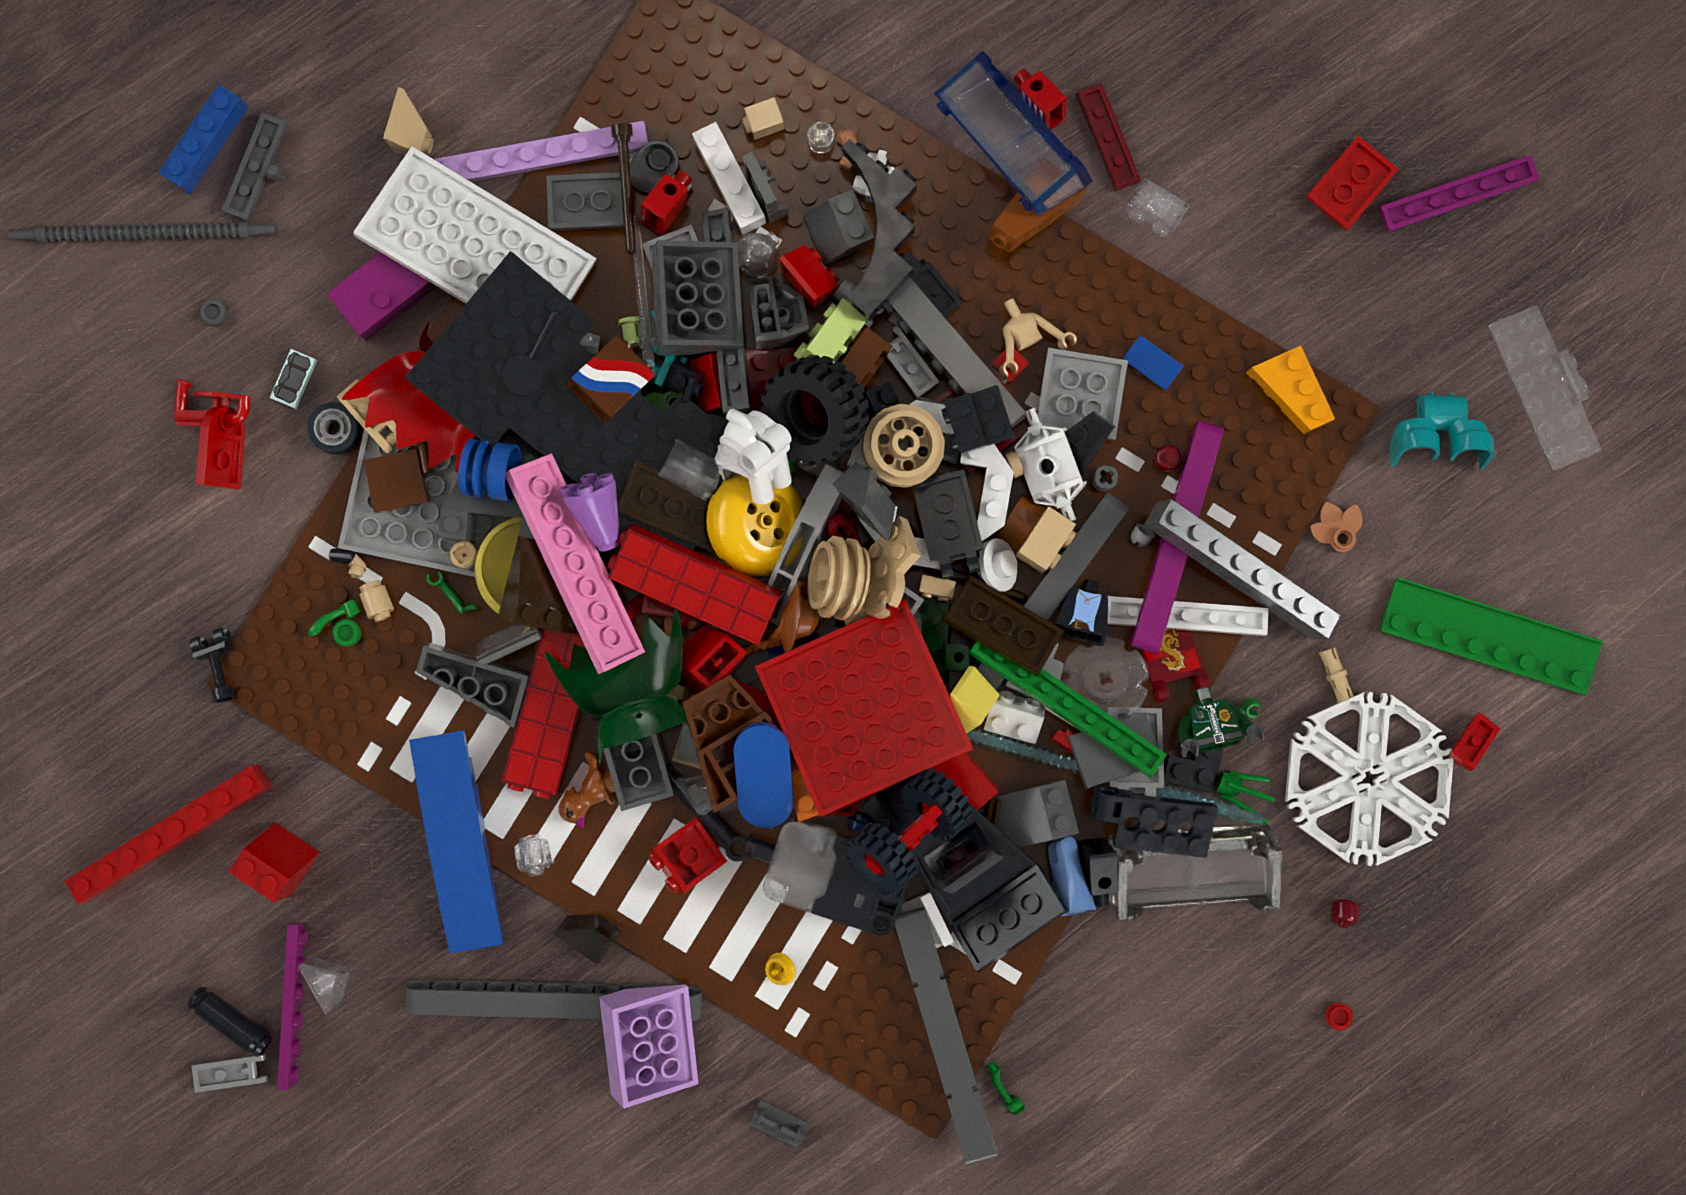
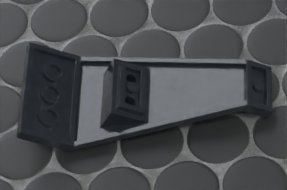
M914 777L875 795L897 835L914 820L913 817L910 818L907 814L909 810L903 807L905 801L901 800V790ZM967 801L966 803L972 807L970 811L972 812L971 820L950 840H941L940 837L936 839L932 836L931 832L927 835L925 834L920 839L921 842L911 851L913 854L911 859L916 860L917 870L977 972H981L1067 913L1068 910L1041 866ZM974 844L975 851L970 854L969 847ZM953 860L952 868L948 869L947 863Z

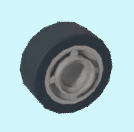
M328 402L320 405L312 412L308 419L307 431L310 440L317 448L329 454L340 455L349 452L357 445L361 438L362 426L343 404ZM339 422V432L331 435L329 432L331 424Z

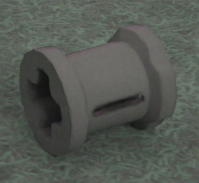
M1103 465L1099 467L1091 478L1093 487L1100 492L1111 490L1118 482V473L1112 466ZM1108 473L1111 477L1108 480L1109 484L1107 482L1102 484L1099 481L1102 477L1101 474L1106 475Z

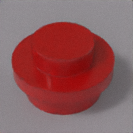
M1336 1002L1326 1009L1325 1020L1331 1028L1344 1030L1352 1023L1353 1014L1346 1004Z

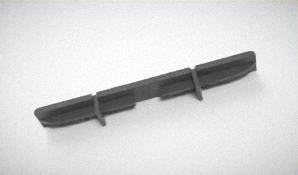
M921 907L898 914L895 927L913 986L919 985L914 987V991L945 1095L952 1096L947 1098V1102L966 1166L997 1157L998 1154L979 1090L972 1089L977 1087L948 986L945 978L939 979L944 977V973L925 909Z

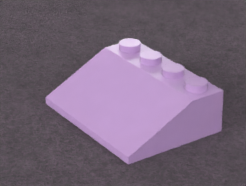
M686 984L624 989L599 997L611 1095L623 1109L698 1084L689 991Z

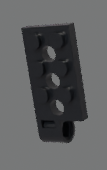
M1098 785L1094 788L1089 814L1101 821L1116 822L1112 840L1114 848L1207 858L1218 807L1215 803L1135 795L1133 790ZM1129 817L1138 818L1137 824L1133 827H1126L1124 823ZM1164 820L1165 824L1160 830H1153L1151 825L1154 821ZM1188 822L1191 824L1188 832H1178V827L1182 823Z

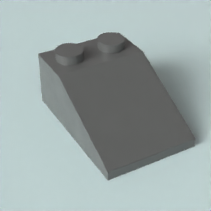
M659 733L603 749L621 811L674 796Z
M1064 779L993 797L1001 800L997 827L1019 847L1079 833L1066 780Z

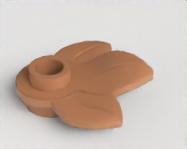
M1325 502L1320 511L1321 522L1310 526L1312 535L1320 543L1330 544L1335 551L1347 552L1355 546V533L1362 526L1361 511L1356 504L1342 512L1336 505ZM1340 534L1346 537L1344 544L1338 542Z

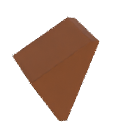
M1023 494L1006 519L1005 525L1000 528L994 539L1004 540L1009 544L1013 552L1017 553L1046 508L1034 503L1032 499Z

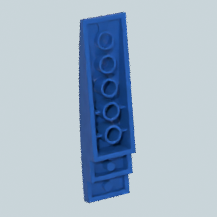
M465 730L411 739L409 742L419 801L449 953L502 945L504 941L478 784L475 783L472 759L469 757Z

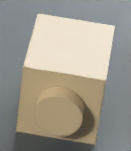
M775 97L744 108L746 117L742 118L746 133L752 132L754 140L784 130V122Z

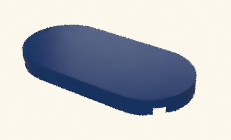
M766 722L750 724L737 736L734 744L738 807L744 819L750 824L761 828H772L785 822L793 809L794 796L790 745L783 731L781 732L773 724Z

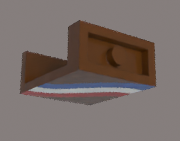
M616 335L569 380L566 386L606 424L644 385L651 381L655 374L652 372L651 365L646 360L640 359L626 340L620 339Z

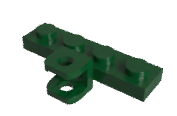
M923 603L922 637L949 694L950 671L965 672L969 666L975 667V657L969 654L973 647L964 644H950L951 626L943 622V619L952 604ZM961 654L964 655V660L962 662L960 661Z

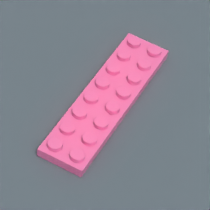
M549 454L508 470L505 478L598 674L645 653L613 582L608 578L609 574L596 546L591 542L563 500L560 488L565 486L566 483L553 455Z

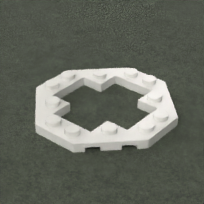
M915 400L910 404L929 412L940 425L942 433L954 434L951 423L946 425L941 409L946 408L945 405ZM901 421L894 422L896 430L900 431L903 429L904 425ZM882 434L879 436L878 440L881 444L885 445L889 442L887 435ZM862 438L852 449L849 468L855 462L866 468L861 452ZM904 438L901 442H898L901 450L905 451L908 448V439ZM995 445L964 455L961 454L960 464L986 468L977 518L982 541L1005 525L1014 473ZM895 506L893 522L896 518L897 506ZM859 518L869 535L876 542L881 536ZM914 537L921 556L913 565L941 570L939 561L930 562L925 539Z

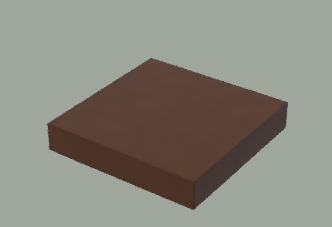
M418 449L363 460L374 513L377 514L429 502Z

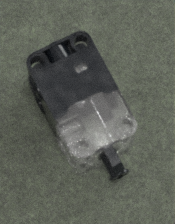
M792 818L785 822L776 845L753 838V834H750L743 852V858L750 856L770 863L763 883V892L770 900L877 936H886L891 933L907 892L908 883L894 896H886L885 892L880 894L877 892V888H870L868 886L869 883L866 880L863 882L859 878L861 875L858 872H854L852 869L853 864L848 863L847 858L849 856L845 854L844 850L846 849L845 844L852 836L817 823L800 822L798 818Z

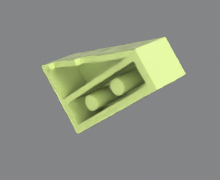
M844 298L837 305L832 303L823 314L827 318L821 325L817 322L808 334L812 338L808 344L803 342L794 353V356L797 357L796 360L802 357L806 358L809 355H818L820 358L822 356L831 357L833 363L837 362L867 319Z

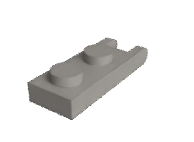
M895 325L892 330L897 335V338L890 342L893 347L886 358L918 399L938 385L939 381L900 328Z
M261 1054L259 1057L252 1055L192 1065L195 1093L268 1082L269 1075L258 1077L256 1066L257 1061L260 1062L267 1059L266 1054Z

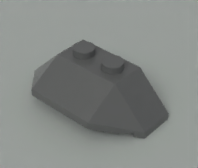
M773 275L747 278L756 349H773L784 346L809 329L803 295L788 285L780 283L779 279Z

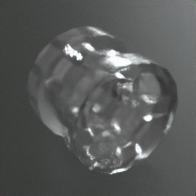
M816 122L809 128L808 144L814 152L826 153L834 145V130L828 123Z

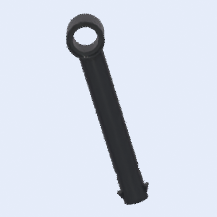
M667 763L674 794L725 846V853L730 860L740 862L747 859L749 856H746V858L736 856L732 851V846L736 841H740L746 846L748 838L737 836L716 813H713L710 806L683 778L678 775L671 767L673 764Z

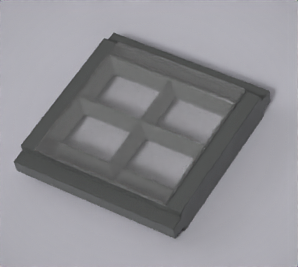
M515 624L484 638L477 645L476 658L479 665L482 667L540 640L541 628Z

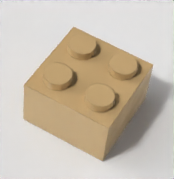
M1048 507L1015 554V557L1041 574L1046 570L1050 571L1061 558V555L1058 554L1061 547L1064 549L1068 547L1075 537L1076 532L1073 529L1076 524L1051 507Z

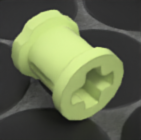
M640 316L626 317L618 320V325L622 327L623 339L632 347L646 344L641 334L640 323L642 322V317Z

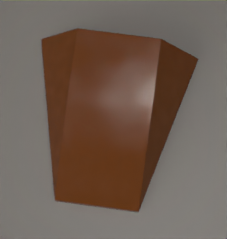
M731 675L724 677L682 702L713 813L738 799L734 762V744L737 736L745 727L757 722L771 723L782 732L772 721V718L755 703V700ZM790 749L791 766L796 764V761Z

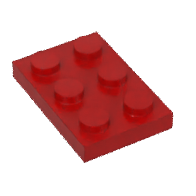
M1357 136L1305 198L1343 230L1347 231L1399 169L1360 136Z

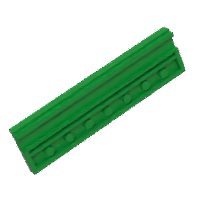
M1396 577L1393 581L1389 601H1387L1378 632L1580 695H1587L1601 645L1604 641L1400 577Z

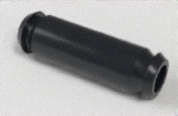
M200 987L187 1003L189 1010L194 1009L195 1014L246 1052L254 1053L253 1056L259 1057L271 1043V1034L266 1035L265 1030L214 992L206 991L207 987Z

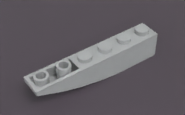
M829 464L825 465L802 507L768 582V585L783 591L770 622L777 626L780 624L781 612L788 603L795 584L800 579H804L806 583L808 582L813 554L817 546L822 541H825L827 536L825 530L827 520L836 514L842 496L832 484L844 472ZM803 534L799 555L789 567H785V562L791 549Z

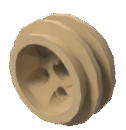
M898 404L884 408L871 419L865 435L862 437L861 452L866 467L869 466L879 476L878 480L889 486L907 488L922 483L937 470L943 459L945 440L940 425L929 412L915 405ZM901 421L904 425L903 429L900 431L896 430L894 422ZM915 427L919 428L923 435L918 437L913 432V429ZM882 434L887 435L889 438V442L885 445L881 444L878 440ZM904 438L908 439L911 447H908L905 451L901 450L898 446V442H901ZM925 447L927 449V456L921 457L918 454V449ZM887 454L891 455L893 463L886 464L883 457ZM904 461L912 462V470L907 471L903 468Z
M832 536L827 542L822 541L817 546L810 563L807 593L811 608L816 609L819 616L824 618L834 616L836 619L845 620L850 615L857 614L862 608L868 593L871 564L867 549L861 547L858 540L847 538L844 541L842 537Z

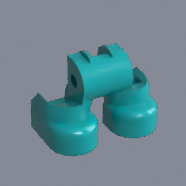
M1434 392L1419 395L1416 400L1417 418L1400 422L1393 431L1389 444L1390 467H1395L1405 451L1414 448H1430L1432 460H1436L1440 455V439L1436 430L1447 431L1450 461H1454L1456 456L1464 451L1478 450L1479 468L1484 470L1495 454L1493 436L1489 433L1484 422L1468 420L1466 397L1453 395V392H1450L1448 395H1434Z

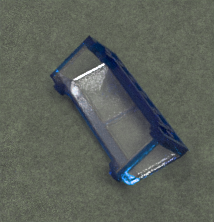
M982 51L934 93L939 100L936 106L945 117L950 114L1021 195V198L1018 200L1028 212L1033 209L1040 216L1084 189L1093 180L1076 155L1074 156L1005 79L1001 71L991 63L990 57Z

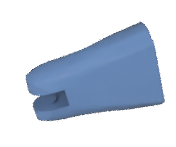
M1068 836L1050 842L1048 845V857L1052 873V886L1068 910L1062 916L1077 915L1096 910L1081 868L1075 839Z

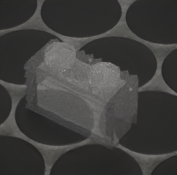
M1144 178L1128 204L1126 211L1130 212L1129 217L1138 223L1145 221L1152 225L1151 229L1156 234L1163 237L1167 234L1171 237L1190 204Z

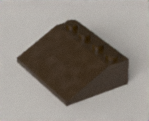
M518 536L498 616L512 624L579 634L535 539ZM598 551L608 574H610L611 570L607 566L613 553ZM612 580L613 585L616 589V581Z

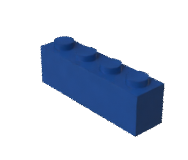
M218 84L159 170V173L179 188L191 194L248 110V105L241 98Z

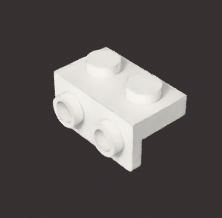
M997 691L1000 695L987 714L983 730L1036 744L1044 720L1046 706L1033 698L1026 699L1015 696L1008 691Z

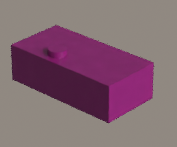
M380 252L328 292L327 295L357 334L367 341L437 286Z

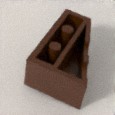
M866 327L856 343L850 342L843 354L845 358L841 363L846 366V371H852L855 374V380L858 385L862 384L863 388H865L893 346ZM816 397L812 407L828 417L823 404Z

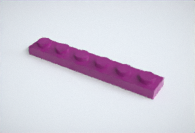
M1531 155L1382 205L1378 209L1386 231L1389 233L1535 183L1540 178Z
M294 922L287 925L277 1090H290L295 1086V1083H298L300 1068L296 1066L297 1056L300 1055L302 1045L301 1039H298V1028H301L303 1024V1012L299 1011L300 1001H303L305 986L301 984L302 973L304 974L306 970V957H303V946H306L308 942V930H304L305 923Z

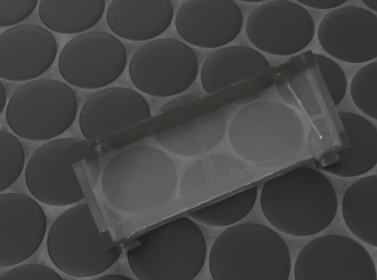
M1269 824L1213 828L1207 858L1114 848L1117 852L1118 892L1112 893V898L1118 920H1134L1142 915L1143 908L1246 900L1258 910L1280 908L1282 849ZM1178 830V832H1180V833H1186V832L1189 831V830ZM1109 835V844L1113 847V835Z

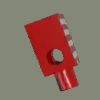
M1024 68L1014 76V81L1019 85V100L1045 134L1067 119V98L1041 71L1031 75Z

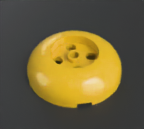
M735 473L725 482H722L710 499L706 520L710 542L720 559L723 558L733 569L751 577L771 576L780 558L784 544L805 503L800 493L792 484L783 489L773 488L774 498L771 502L775 508L772 511L770 508L771 502L767 504H756L753 502L748 478ZM750 503L754 506V513L751 514L747 512ZM774 531L778 535V539L774 537ZM750 533H752V534H757V535H758V538H757L756 541H755V539L751 536ZM803 534L791 549L786 559L785 567H789L799 555Z

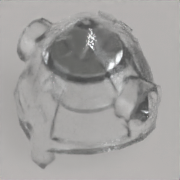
M769 232L767 235L761 233L745 234L737 243L739 267L753 278L768 276L774 269L777 260L776 245L779 244L777 236L773 232Z

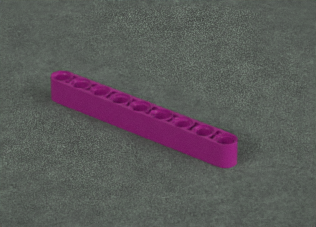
M1197 420L1173 497V501L1198 518L1224 433L1223 427ZM1161 538L1130 645L1155 654L1159 652L1188 556L1163 538Z

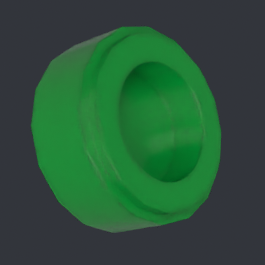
M341 620L333 628V638L339 645L353 646L361 638V628L352 620Z

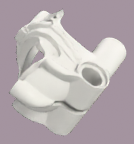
M730 409L726 416L729 423L724 430V435L720 437L721 444L717 446L718 452L715 456V462L719 465V473L722 475L724 482L735 473L748 478L753 502L756 504H767L774 498L773 488L783 489L792 482L786 453L790 449L791 435L783 425L775 423L767 415L759 411H751L749 414H744L738 410Z

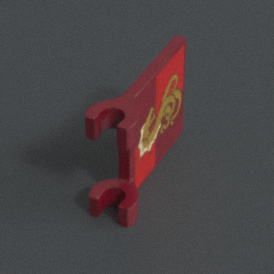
M1166 629L1157 654L1140 649L1152 683L1156 703L1167 701V698H1170L1166 686L1167 683L1193 676L1196 690L1211 686L1191 631Z

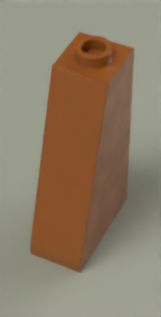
M1042 159L995 221L987 238L997 247L1011 252L1076 207L1087 188L1045 159Z

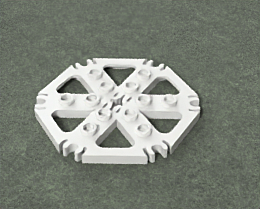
M1361 692L1350 698V700L1337 703L1306 717L1314 723V726L1310 722L1302 721L1301 724L1307 728L1305 736L1294 732V738L1302 742L1300 745L1293 739H1290L1285 802L1296 798V801H1292L1287 805L1288 809L1294 807L1300 809V814L1292 819L1294 822H1301L1306 819L1305 822L1296 826L1344 861L1350 863L1349 857L1351 852H1353L1351 855L1352 864H1358V857L1364 854L1366 865L1372 866L1374 855V865L1377 866L1432 841L1424 832L1426 831V833L1432 836L1438 835L1432 829L1433 822L1437 821L1441 825L1446 824V821L1437 815L1440 813L1445 818H1449L1454 759L1451 756L1443 759L1442 756L1448 755L1452 749L1440 750L1439 742L1445 740L1446 736L1438 735L1433 738L1435 734L1442 731L1393 695H1389V702L1386 705L1388 701L1386 693H1381L1380 701L1375 703L1372 699L1373 692H1367L1365 695L1366 703H1364L1365 692ZM1351 709L1359 713L1357 752L1326 731L1325 723L1327 720ZM1392 714H1398L1420 731V738L1417 742L1386 755L1389 718ZM1310 753L1341 776L1308 791H1303L1298 785L1300 759L1304 754ZM1430 766H1434L1438 770L1437 797L1433 803L1428 804L1398 782ZM1367 771L1369 774L1382 773L1372 780V786L1369 783L1357 785L1366 777L1365 772ZM1352 802L1349 839L1345 843H1339L1317 827L1316 821L1318 817ZM1382 805L1408 823L1412 828V833L1408 838L1385 848L1378 844Z

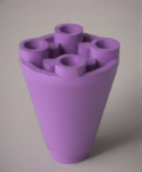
M595 472L588 473L580 477L581 482L561 487L560 491L565 504L594 546H597L599 551H607L619 545L620 532L616 483L613 474L606 473L597 477Z

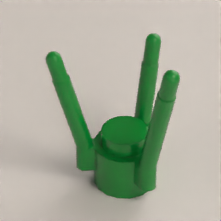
M1232 770L1229 773L1223 771L1216 788V792L1222 793L1220 798L1230 801L1267 825L1269 821L1233 797V795L1238 796L1241 791L1274 802L1275 798L1273 796L1242 786L1243 781L1239 780L1270 782V778L1238 773Z

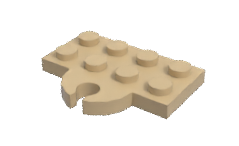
M898 516L892 523L890 537L887 540L880 537L869 548L871 568L868 593L860 611L844 620L846 626L865 618L867 615L878 619L890 616V611L886 609V602L896 608L900 604L905 588L904 574L921 556L908 519Z

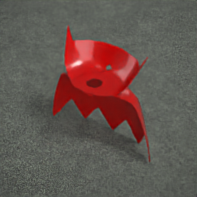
M428 321L419 338L420 351L400 353L384 362L350 388L342 397V400L369 397L365 421L366 428L396 419V448L398 450L428 441V468L432 469L449 457L457 454L455 473H457L464 445L468 439H474L475 435L405 379L406 375L433 344L427 335L430 322Z

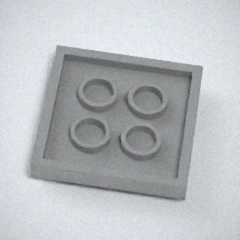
M1048 348L1037 412L1040 423L1042 425L1064 427L1069 430L1094 411L1116 426L1107 438V440L1115 441L1128 360Z

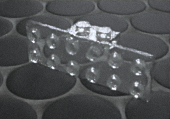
M1532 306L1490 324L1488 330L1550 470H1558L1600 452L1601 447L1581 404V401L1589 398L1588 385L1583 378H1580L1577 371V360L1574 355L1570 354L1568 349L1558 352L1538 306Z

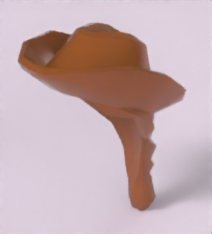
M800 579L795 584L788 603L781 612L780 624L772 632L770 638L762 640L759 645L750 643L741 646L747 652L746 656L759 650L766 651L774 646L778 647L781 645L786 653L799 647L806 637L813 633L819 621V613L816 609L811 608L809 604L807 583L804 579Z

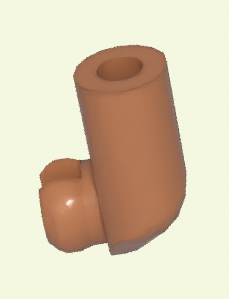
M851 130L838 131L836 140L842 146L849 139L853 143H857L855 134ZM844 155L839 162L840 167L849 171L853 166Z

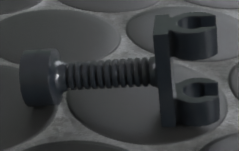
M221 627L213 631V639L216 643L214 646L208 647L205 637L200 638L197 636L189 641L193 652V659L204 660L209 658L216 685V688L211 691L214 703H223L235 698L233 686H227L219 656L223 652L234 649V646L231 643L230 631L227 628L223 630Z

